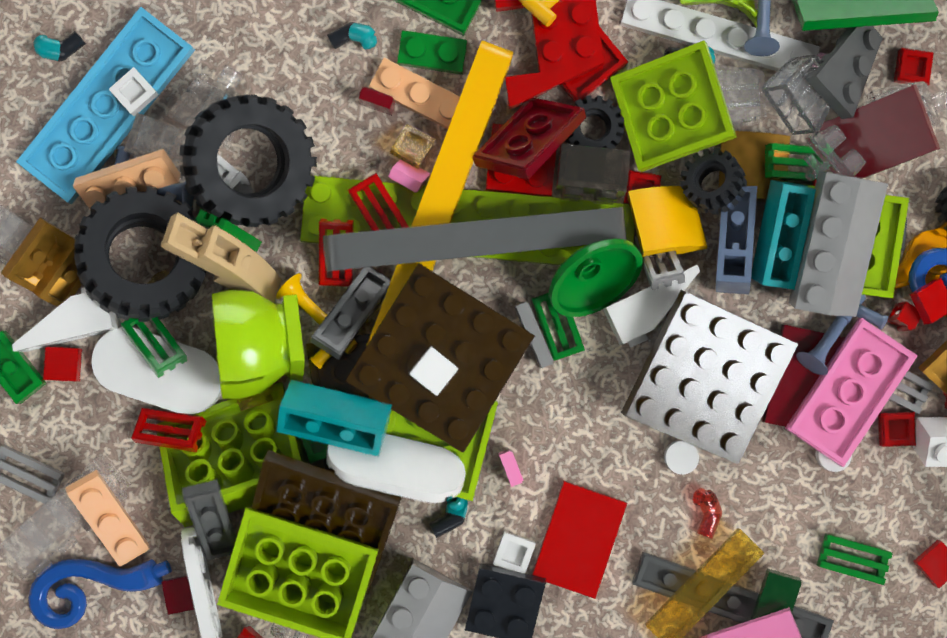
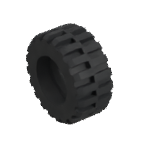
M257 95L229 97L209 105L210 107L206 110L201 111L194 118L195 121L192 126L187 127L184 133L186 139L184 145H180L179 155L182 156V165L179 166L181 176L185 177L187 183L185 187L189 195H193L197 200L196 204L202 210L218 218L226 219L234 225L259 227L262 224L270 225L278 222V218L282 216L288 217L295 211L293 207L297 203L302 204L308 196L304 192L307 186L312 187L315 179L314 176L310 175L311 168L317 167V157H312L310 150L315 145L312 137L306 136L304 130L307 126L302 119H296L293 116L294 111L286 105L281 106L277 104V100L269 97H257ZM245 128L254 129L265 134L272 142L277 155V168L272 181L266 188L255 193H241L230 188L222 180L217 165L218 151L222 141L232 132Z
M136 186L126 187V193L118 195L117 191L106 195L105 202L97 201L90 208L89 216H84L79 224L80 230L75 237L74 243L77 274L80 283L86 289L87 295L92 301L96 300L100 304V308L107 313L112 311L118 314V318L127 321L129 317L138 318V322H149V318L155 317L161 320L169 317V314L175 310L177 312L186 307L187 302L193 299L199 292L206 275V270L177 255L171 272L164 279L150 284H137L123 279L114 271L109 259L112 241L118 234L127 229L149 227L165 234L170 217L176 213L197 223V217H194L192 214L193 208L186 201L182 205L176 201L177 195L168 191L165 196L157 194V188L147 186L146 192H137Z

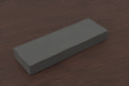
M372 267L363 268L311 336L310 342L339 360L385 298L391 279Z
M218 480L183 487V498L206 559L211 560L232 555L237 536Z

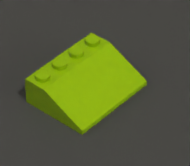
M282 382L270 386L261 394L242 399H230L215 404L203 412L194 414V416H201L207 421L205 427L201 428L203 433L201 440H197L196 443L199 446L197 452L159 446L171 513L185 528L192 526L193 522L183 498V487L218 480L228 512L231 513L253 504L263 460L268 450L308 463L301 438L277 432L279 408L286 392ZM166 421L157 424L192 429V425ZM157 433L158 436L188 440L186 437Z
M246 507L217 605L319 638H352L379 549Z

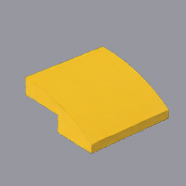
M681 186L650 187L628 191L627 198L642 257L675 251L679 255L707 249L708 246L698 209L684 195V190Z

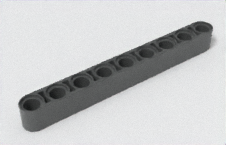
M623 207L327 235L323 236L326 271L582 246L604 239L626 240Z

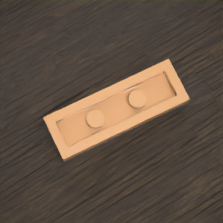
M383 58L369 85L370 89L393 96L396 103L446 129L449 128L460 96L386 58Z
M161 149L77 177L74 180L73 188L90 209L97 201L105 202L106 195L114 191L121 195L126 193V187L136 186L137 192H146L147 186L160 189L178 183L181 174L165 150Z
M98 470L89 473L66 487L67 495L119 567L150 550L147 540Z

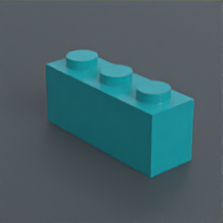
M770 180L751 271V279L761 285L795 290L816 189L800 184Z
M291 380L280 404L277 432L379 457L388 428L392 404L380 403L377 400Z

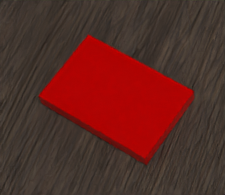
M563 480L531 575L546 578L547 583L596 599L628 503Z

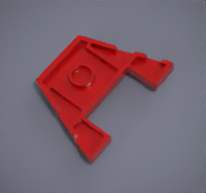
M494 0L496 12L525 8L519 0ZM559 0L550 9L557 16L548 27L531 13L539 72L505 77L509 109L516 108L525 101L534 97L537 98L547 93L550 89L563 83L566 84L603 66L604 57L596 0Z

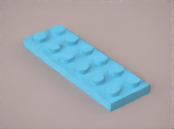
M140 7L18 158L16 163L67 203L73 204L79 196L73 188L75 178L100 170L117 149V146L121 144L158 98L157 96L136 116H133L110 92L109 88L134 67L160 95L194 53L195 49Z

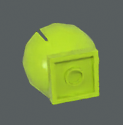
M229 289L212 293L222 399H242L261 394L283 375L289 376V381H303L305 358L297 295L283 296L282 304L276 305L253 291Z

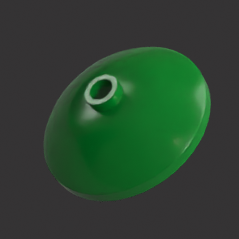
M604 239L584 246L568 257L556 271L549 288L550 303L559 314L568 317L590 315L610 306L620 299L639 277L643 264L640 251L632 242L623 239Z

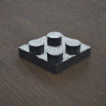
M480 563L465 631L496 638H532L546 578Z

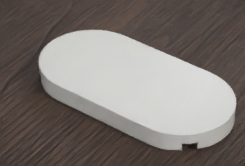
M122 327L111 330L103 335L93 350L91 363L96 379L106 389L187 415L198 414L209 409L221 396L219 366L210 354L200 349L177 342L187 355V362L176 364V368L172 371H169V369L164 371V375L160 378L155 375L122 330ZM133 328L158 363H162L163 361L141 331ZM153 334L168 356H174V353L162 337Z
M389 434L385 435L379 457L333 445H328L326 456L329 469L331 467L340 479L349 484L429 503L443 502L446 497L458 495L462 490L466 474L462 461L451 451L436 445Z
M195 527L184 528L181 530L182 550L201 638H222L221 624L204 551L199 538H194L197 534Z

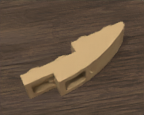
M179 213L170 217L160 247L214 274L213 281L228 289L253 291L275 303L281 278L259 254L215 225L207 229Z

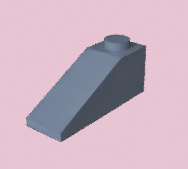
M757 186L742 187L745 194L743 198L738 195L736 196L739 203L736 206L731 202L727 204L729 211L725 213L721 209L716 292L750 293Z

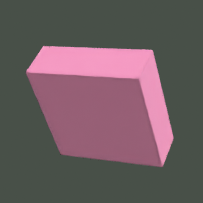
M401 158L392 167L388 177L416 193L426 184L431 174Z
M508 449L498 453L511 487L521 484L523 478L512 450Z

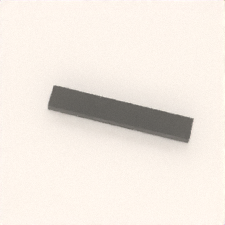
M643 551L632 580L633 585L739 623L751 620L759 595L758 592ZM794 606L792 615L802 638L829 637L834 620Z

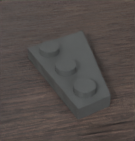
M873 26L847 28L836 41L835 49L831 53L825 54L819 61L821 64L816 71H811L805 78L841 119L854 117L883 38Z

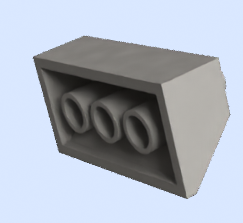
M824 171L818 172L815 185L816 194L795 290L791 289L788 302L795 309L826 315L857 316L888 183Z
M414 559L371 638H448L473 591Z

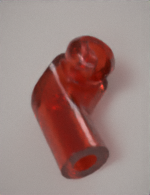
M699 488L694 492L692 498L693 503L700 506L704 514L697 533L713 539L722 517V508L713 491Z

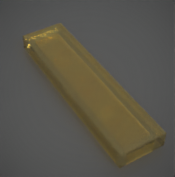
M737 528L645 623L646 627L657 638H683L765 553L740 528Z

